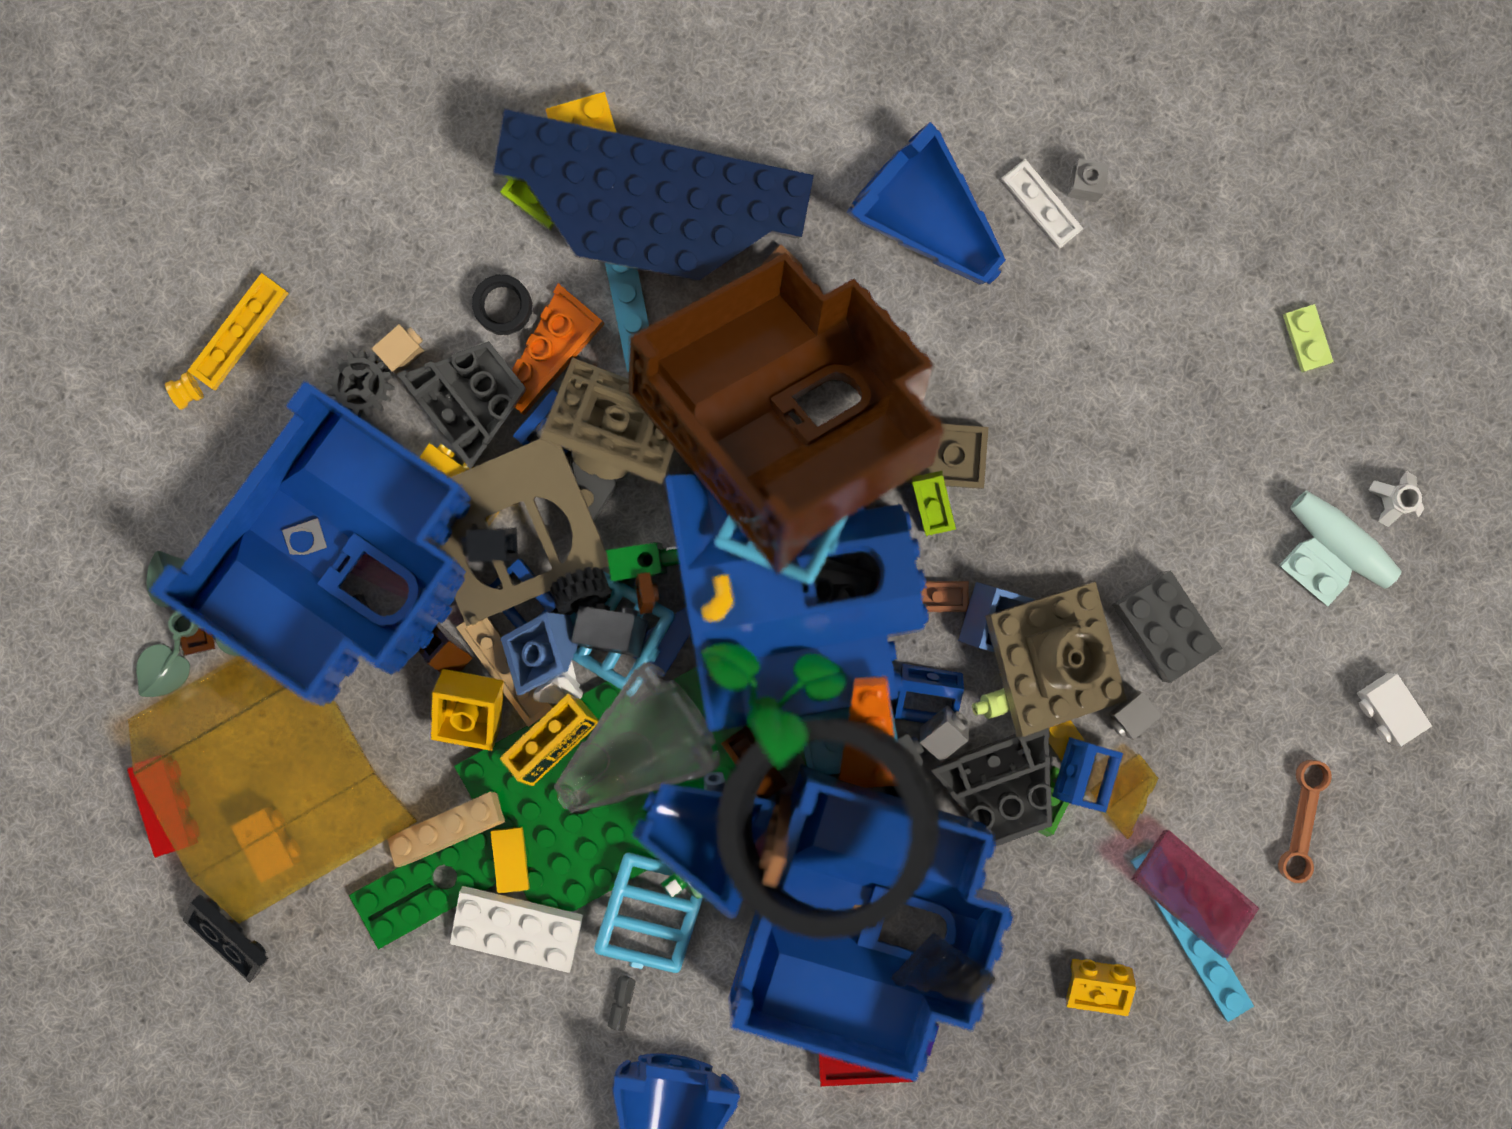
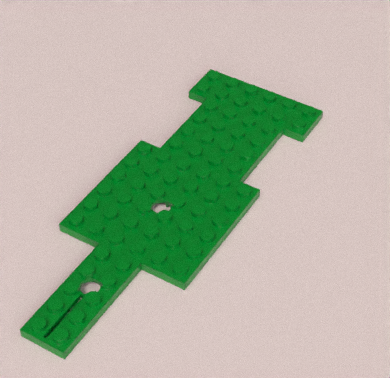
M697 666L633 702L630 701L626 692L606 681L584 693L581 698L600 723L534 786L517 781L500 757L538 721L496 742L492 751L482 750L454 766L472 800L488 792L497 793L505 820L504 823L415 862L398 867L351 893L349 897L379 950L456 907L462 886L484 891L495 885L496 876L491 830L523 826L530 889L523 890L528 902L574 912L613 889L625 853L630 852L659 860L638 842V839L632 837L638 820H644L647 814V810H644L643 806L650 791L657 793L662 783L704 790V775L710 772H722L726 785L736 765L721 743L745 726L712 732L708 730ZM749 728V730L751 731V733L753 734V736H754V737L756 738V740L759 742V740H758V738H757V736H756V734H755V731H753V730H751V729ZM802 748L799 751V754L801 755L804 763L807 765L804 748ZM575 790L586 791L591 796V808L585 813H575L568 805L569 795ZM445 865L451 866L455 870L457 880L453 887L443 889L436 885L433 874L437 867ZM633 867L629 880L647 870Z

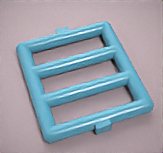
M728 515L714 540L716 547L773 570L751 541L745 545L730 539L737 524ZM848 517L826 530L806 569L789 563L780 573L806 584L813 583L829 553L833 555L838 545L837 537Z
M604 572L609 588L612 590L611 597L607 598L604 605L610 606V611H615L622 597H625L636 604L633 610H637V616L643 618L644 614H639L635 589L622 581H611L610 574ZM655 602L652 614L660 619L644 645L640 657L637 658L626 678L613 670L621 654L608 652L603 663H600L589 656L593 649L580 646L579 649L576 648L572 660L622 691L631 693L650 660L655 662L660 650L657 648L674 620L675 614L672 610ZM575 612L570 615L573 628L578 615Z
M630 852L625 853L618 870L594 951L598 955L627 961L630 967L642 969L643 966L678 973L681 970L704 897L696 899L691 895L690 900L679 897L671 898L667 894L627 884L633 867L671 876L674 872L660 860ZM623 896L686 912L681 930L618 914ZM614 926L675 941L676 946L672 958L668 959L608 944Z

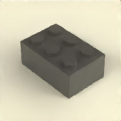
M1171 570L1162 571L1112 604L1163 682H1173L1223 649Z

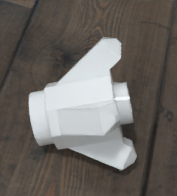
M1408 471L1400 479L1399 485L1392 486L1374 480L1369 488L1370 492L1382 498L1384 511L1381 513L1378 522L1387 527L1402 514L1409 513L1419 518L1425 508L1422 504V494L1417 488V476Z
M572 661L568 671L538 686L533 693L534 701L557 704L567 694L578 699L582 698L583 690L579 688L580 684L576 680Z

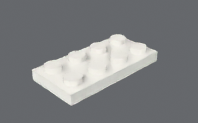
M462 886L459 892L450 944L570 973L583 915Z

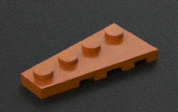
M559 283L553 291L554 296L548 306H545L540 316L541 320L535 332L529 336L526 342L527 347L521 358L517 359L512 368L514 374L527 389L515 405V408L523 415L531 409L568 367L571 359L576 358L605 325L598 316Z
M887 676L855 679L848 720L867 723L895 738ZM844 743L838 780L865 788L898 786L895 779L879 761L863 750Z

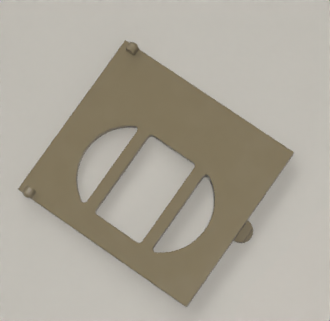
M538 439L450 477L472 498L469 503L471 508L462 520L457 519L451 528L453 530L451 537L443 546L439 545L437 549L455 560L466 570L465 580L455 596V601L466 626L475 625L483 619L551 591V584L557 582L559 577H566L565 574L568 572L575 573V570L581 568L582 571L586 567H591V569L599 567V569H603L609 566L605 546L588 509L594 502V495L587 489L580 490L561 446ZM536 497L547 499L556 504L565 513L570 522L573 536L572 547L564 563L560 561L535 503ZM524 502L552 569L514 585L504 561H492L503 588L496 589L481 582L471 571L466 556L462 553V538L466 537V530H470L474 524L477 525L478 529H490L486 521L487 516L517 503Z

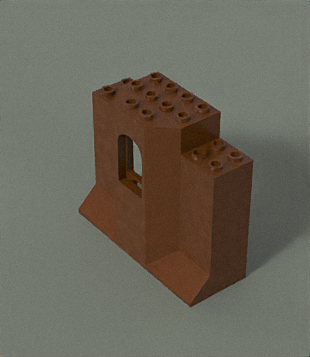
M784 253L629 338V394L777 574L786 568L812 538L934 464L945 428L942 426L940 419L936 415L931 414L922 404L933 364L929 356L925 352H921L911 341L909 334L896 325L888 311L881 308L874 301L870 292L865 287H862L854 278L824 295L820 286L817 283H813L807 277L798 262H794L787 253ZM838 380L851 385L858 392L861 400L856 405L818 427L795 401L828 381ZM794 412L802 423L797 425L788 414Z

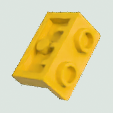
M1072 959V977L1066 996L1067 1007L1128 1016L1136 990L1133 969L1121 964L1100 963L1089 959Z

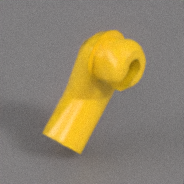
M729 575L713 578L716 596L709 605H704L701 611L706 621L717 622L723 619L732 607L733 596Z

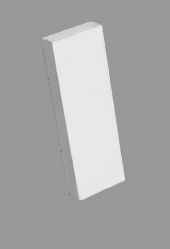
M1026 159L1001 178L1004 185L1058 250L1083 230V227Z

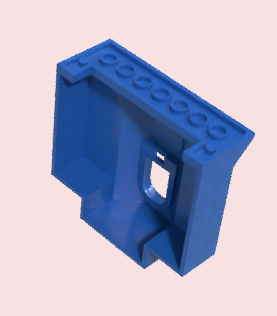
M304 381L286 405L294 416L181 569L168 565L152 586L150 592L306 701L324 706L326 702L331 703L340 691L338 685L345 676L349 677L359 665L357 660L359 656L376 668L393 675L396 671L399 672L420 648L424 649L430 643L434 636L432 631L437 623H443L452 611L450 605L465 580L466 570L455 560L438 550L437 547L439 545L443 546L449 540L453 532L451 528L457 519L462 520L471 508L469 503L472 498L459 484ZM318 518L327 548L306 555L290 554L282 530ZM293 532L290 536V545L297 552L308 551L314 543L312 532ZM365 552L404 578L408 583V598L402 608L393 615L385 617L378 615L339 588Z
M696 475L665 476L709 731L748 725L746 719L752 709V706L748 704L751 694L749 683L742 690H728L715 682L708 672L701 653L704 649L717 644L729 643L742 646L752 652L757 658L760 669L756 675L752 676L757 681V698L769 696L779 702L800 681L794 674V666L800 657L807 654L824 656L841 667L843 672L846 673V685L836 697L827 701L813 700L806 694L804 687H802L782 706V713L803 716L848 708L851 705L854 681L859 678L887 676L890 700L899 698L898 692L903 691L900 672L894 673L892 661L897 660V653L894 641L888 642V638L920 632L925 628L926 622H929L927 607L925 603L923 604L922 591L926 588L923 569L917 570L916 564L917 557H920L917 538H911L910 515L908 511H904L902 504L868 510L864 506L848 516L837 537L838 545L833 555L830 553L827 555V557L859 551L872 555L878 563L880 570L879 586L875 592L864 596L818 603L814 582L808 584L809 592L803 593L801 581L781 573L777 574L772 569L716 547L714 540L727 519L728 513ZM738 526L730 538L745 545L750 541ZM826 530L812 538L790 563L806 569ZM729 575L733 605L723 619L717 622L706 621L701 611L702 607L706 604L709 605L716 596L713 578Z
M801 764L790 799L792 802L790 806L791 816L786 860L777 884L796 899L820 908L834 910L853 908L854 905H865L876 901L894 884L906 860L910 843V819L905 799L838 780ZM938 810L939 837L935 859L925 880H923V884L905 904L936 913L944 918L946 922L945 938L942 944L930 953H920L879 941L884 921L872 929L845 938L820 939L789 933L768 922L755 912L728 996L731 1028L917 1082L919 1072H924L927 1066L928 1053H926L929 1041L933 1042L937 1034L938 1023L935 1021L973 1031L975 1022H980L984 1011L982 1000L985 991L989 992L993 984L994 974L992 973L994 962L1000 960L1003 952V942L1001 940L1004 930L1008 931L1012 924L1013 912H1011V907L1001 894L982 888L986 878V871L983 870L987 858L991 859L995 851L996 841L993 840L994 835L982 822Z

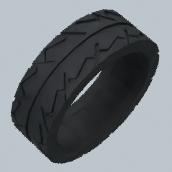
M841 718L802 721L808 733L806 743L815 740L843 742L861 749L879 761L895 779L905 799L910 819L908 852L896 881L876 901L857 908L839 910L812 906L796 899L777 883L776 886L763 883L764 869L760 868L761 859L757 853L752 833V811L757 791L766 773L772 768L774 763L766 754L760 742L754 744L736 764L734 772H731L722 791L717 816L718 848L726 873L731 878L730 881L743 901L762 918L792 934L820 939L845 938L872 929L903 907L923 884V880H925L936 854L939 837L938 806L930 781L925 775L926 773L913 754L891 735L867 723Z

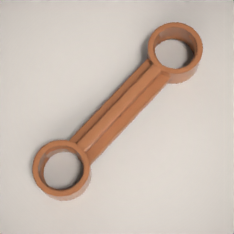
M1306 760L1296 770V779L1301 786L1289 851L1285 852L1278 862L1281 875L1294 883L1306 882L1314 872L1313 861L1308 856L1320 791L1325 790L1332 779L1329 767L1325 763L1316 760ZM1311 765L1319 766L1323 773L1321 783L1315 787L1308 786L1304 780L1305 770ZM1299 855L1304 858L1306 868L1301 875L1291 877L1286 870L1287 862L1291 857Z

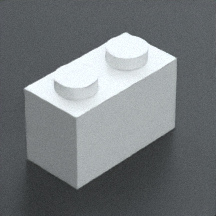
M1386 673L1357 693L1362 700L1359 702L1360 708L1366 716L1374 718L1379 726L1376 728V732L1387 744L1390 742L1391 745L1402 747L1432 727L1398 674Z

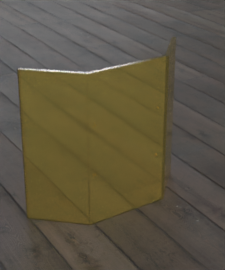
M243 656L234 658L128 719L133 773L191 880L238 924L417 822L410 811L374 772L335 699L331 703L326 702L324 706L308 702Z

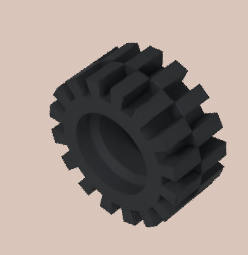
M586 567L582 571L580 568L575 570V573H566V577H559L557 582L551 584L550 590L560 614L572 615L574 612L578 614L579 606L591 608L592 603H605L607 598L611 597V591L602 568L594 567L591 569V567Z

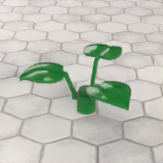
M723 643L710 646L701 653L711 677L723 688L738 691L746 688L748 683L750 684L751 694L748 704L752 706V709L746 721L749 728L755 731L762 748L777 767L782 766L789 758L798 753L804 747L808 737L807 729L803 722L792 713H782V706L802 687H804L806 694L813 700H830L843 690L847 682L846 673L837 664L824 656L807 654L800 657L794 666V674L800 681L777 702L769 696L757 698V681L752 676L758 673L760 664L754 654L748 649L736 644Z

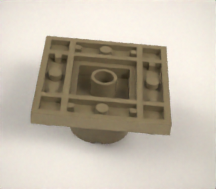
M571 359L540 439L572 450V458L578 467L590 475L596 474L598 478L607 480L619 479L624 477L629 471L645 479L662 484L674 447L629 394V379L578 359Z
M1089 582L985 615L1017 736L1024 737L1127 701L1096 582Z

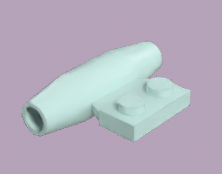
M1309 491L1303 492L1290 507L1291 511L1311 533L1313 538L1299 543L1279 566L1326 606H1329L1348 586L1352 570L1383 589L1390 587L1400 577L1401 569L1381 545L1341 510Z

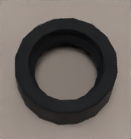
M496 274L485 278L477 286L472 296V309L475 318L486 330L496 335H511L519 332L527 325L532 315L533 302L528 290L518 279L509 275ZM499 287L513 290L520 300V310L517 316L512 321L506 323H498L491 320L484 308L487 295Z

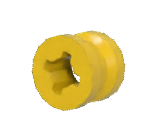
M188 371L181 374L180 379L176 381L170 380L165 383L169 397L180 410L186 408L189 402L193 400L199 401L204 398L196 379Z

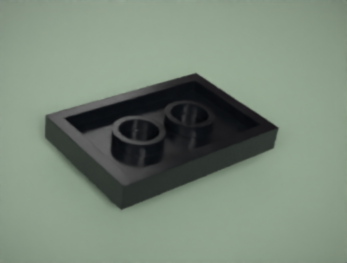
M199 894L190 902L183 921L242 977L251 983L269 959L265 955L266 950L257 941L253 940L251 942L243 934L242 927L235 920L226 919L220 913L221 909L211 898L205 899Z

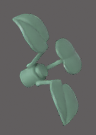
M156 551L150 561L146 584L152 601L158 606L165 608L170 607V605L151 593L150 589L168 565L181 569L186 560L162 551ZM176 609L168 622L169 629L174 633L173 652L168 646L157 644L146 648L138 658L136 666L138 693L142 697L167 695L179 689L188 679L190 663L186 658L178 656L180 652V638L182 636L190 637L194 635L201 627ZM216 638V643L223 652L232 656H242Z

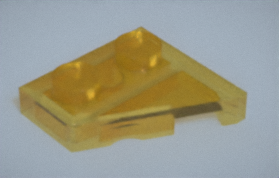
M1138 753L1119 767L1106 814L1126 839L1132 836L1134 832L1132 829L1140 813H1143L1147 804V798L1153 792L1159 779ZM1102 781L1089 790L1095 800H1097Z

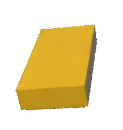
M523 826L491 830L497 893L529 890Z

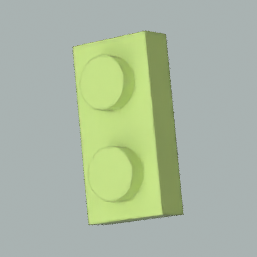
M1315 304L1283 314L1301 373L1334 362Z

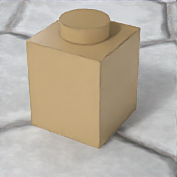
M400 324L371 348L395 374L402 372L425 352L419 345L423 339L412 327L406 330Z

